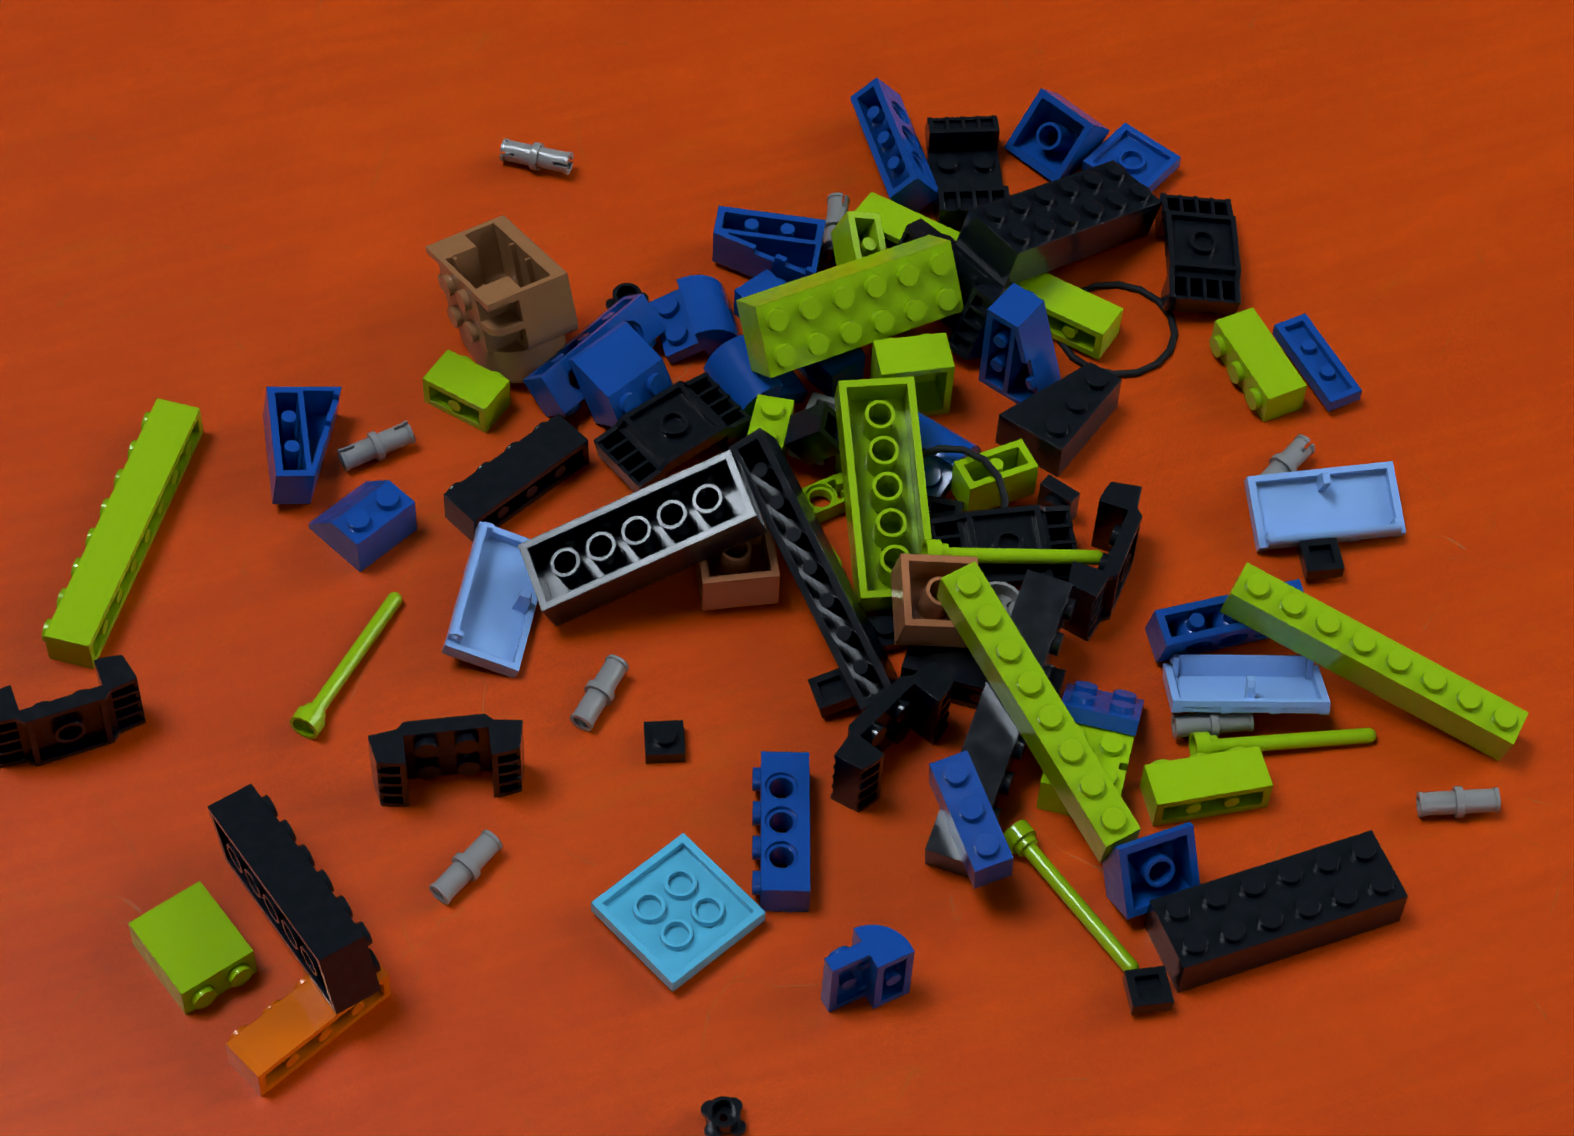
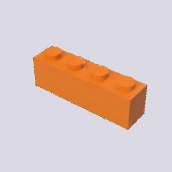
M380 965L381 971L376 974L381 990L337 1015L311 978L306 975L282 1000L271 1002L263 1010L259 1018L248 1026L243 1025L232 1033L228 1042L225 1043L229 1064L260 1096H263L391 994L389 973Z

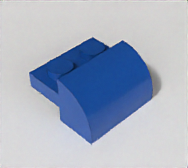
M706 275L682 277L677 279L679 289L649 302L665 328V331L659 337L665 356L671 365L703 350L710 357L722 344L734 337L740 336L725 289L713 277Z
M744 335L734 337L718 347L708 358L703 368L751 417L758 394L794 400L795 404L803 403L808 393L794 371L773 378L751 371Z
M918 412L922 451L937 445L965 446L977 453L981 452L979 446ZM940 452L923 458L927 495L945 498L951 489L954 461L968 456L962 453Z
M863 925L854 928L852 946L839 947L832 951L828 957L824 958L821 1001L827 1011H834L864 996L872 1008L875 1009L909 993L915 954L913 947L903 935L886 926Z

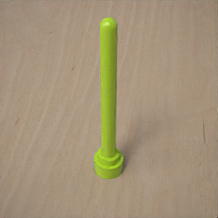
M924 539L920 554L978 557V563L1072 565L1073 561L1085 565H1099L1103 555L1100 550L949 547L947 543H942L940 539Z
M392 592L387 596L312 703H306L305 706L298 707L289 721L296 733L307 739H315L325 726L326 709L401 605L402 596L399 593Z
M1372 728L1217 738L1216 735H1210L1208 731L1191 732L1189 736L1190 756L1196 753L1212 754L1224 752L1237 746L1245 748L1260 746L1261 751L1366 744L1374 742L1377 735Z
M1023 819L1010 826L1004 832V837L1011 853H1017L1020 857L1025 856L1123 972L1125 970L1139 969L1137 961L1037 846L1038 840L1035 838L1036 831Z

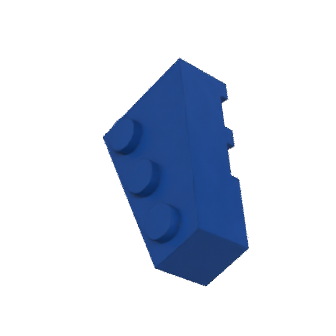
M1013 283L987 309L978 380L1018 404L1061 379L1044 301L1033 292Z

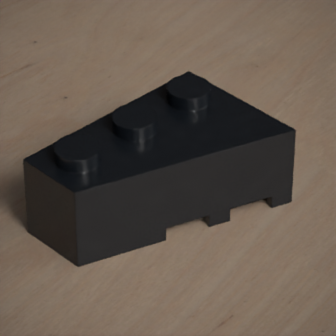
M1090 362L999 414L995 442L1002 446L1022 439L1038 467L1058 477L1117 408L1122 379Z

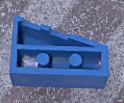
M719 206L713 231L712 261L750 277H755L768 269L777 278H782L787 283L820 272L826 220Z
M266 387L263 422L272 504H311L338 415L342 387Z

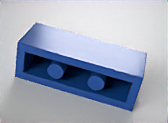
M966 750L930 763L929 784L973 888L976 889L1011 876L1013 872V855L968 751Z

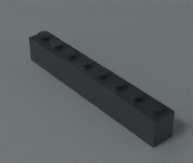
M759 428L729 446L728 449L732 451L742 465L758 508L860 710L864 711L898 679V676L777 439Z
M1027 569L1010 618L1050 681L1052 668L1047 667L1051 654L1058 656L1065 636L1064 633L1060 632L1063 621H1071L1077 600L1071 598L1073 583ZM987 680L961 752L968 751L999 823L1002 808L997 807L1001 794L1009 795L1015 773L1010 772L1014 759H1022L1026 742ZM939 810L925 848V864L969 878L943 814Z

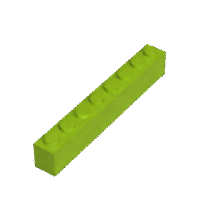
M871 192L855 210V212L880 213L887 249L897 246L906 226L918 219H923L940 233L951 236L955 241H957L960 232L874 192ZM1047 272L1015 283L1023 289L1033 292L1044 301L1052 338L1099 360L1119 334L1124 308Z
M157 398L151 412L147 411L141 424V433L138 439L133 440L129 446L128 460L124 469H119L116 473L114 490L110 498L103 500L100 508V519L96 527H92L87 534L85 551L82 557H77L73 563L71 580L67 588H62L59 592L57 609L52 619L48 618L44 624L42 640L46 643L50 659L94 669V660L99 658L204 432L200 408Z
M976 561L942 577L937 593L939 602L1099 863L1103 862L1115 846L1137 839L1141 830L1139 824Z
M1248 562L1236 579L1220 610L1223 614L1498 761L1514 745L1529 713Z

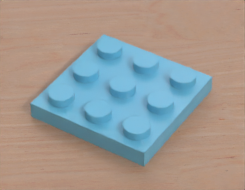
M684 833L591 902V911L672 992L764 922L766 914L748 894Z

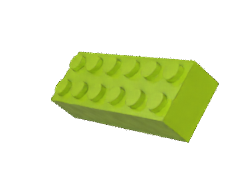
M927 235L736 300L751 371L769 378L873 343V340L885 339L962 312L964 308L951 241L933 235Z
M914 376L838 381L834 400L854 592L865 612L893 610L891 572L900 554H920L922 541L924 539H932Z

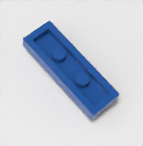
M1306 313L1274 325L1273 336L1328 412L1360 400L1361 388Z

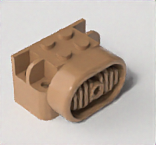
M504 215L425 246L426 253L439 264L440 274L438 275V282L440 288L446 294L449 306L447 313L452 325L455 328H459L463 344L478 365L490 371L501 373L506 379L510 380L511 384L524 383L523 379L552 358L567 344L565 334L578 328L567 272Z

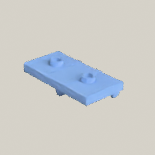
M1393 461L1247 476L1244 480L1257 552L1298 547L1299 541L1336 538L1337 542H1353L1390 536L1399 537L1406 534Z
M479 521L442 653L515 678L520 669L538 601L518 544L530 539L495 527L492 523Z
M1172 654L1170 658L1171 663H1163L1162 677L1171 713H1304L1329 715L1331 702L1319 666L1313 665L1315 662L1302 655Z

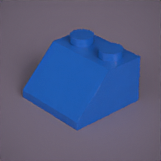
M1041 88L1004 148L1050 181H1054L1078 171L1082 167L1083 160L1102 144L1110 130L1058 93Z
M624 321L568 359L595 423L613 427L621 416L673 385L663 359Z
M390 480L365 481L311 521L309 529L361 572L417 530L415 501Z
M1191 822L1115 846L1102 862L1106 896L1127 920L1147 913L1149 902L1152 899L1200 885L1194 826Z

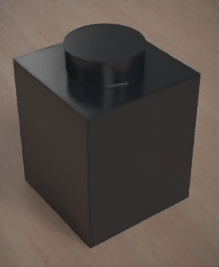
M826 402L790 415L784 445L806 465H811L840 454L836 411Z

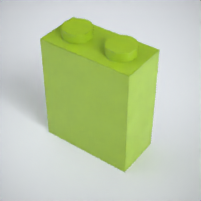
M201 881L128 923L133 945L185 1015L195 1009L207 1007L215 1000L216 996L231 987L243 985L251 978L252 974L257 972L253 949Z

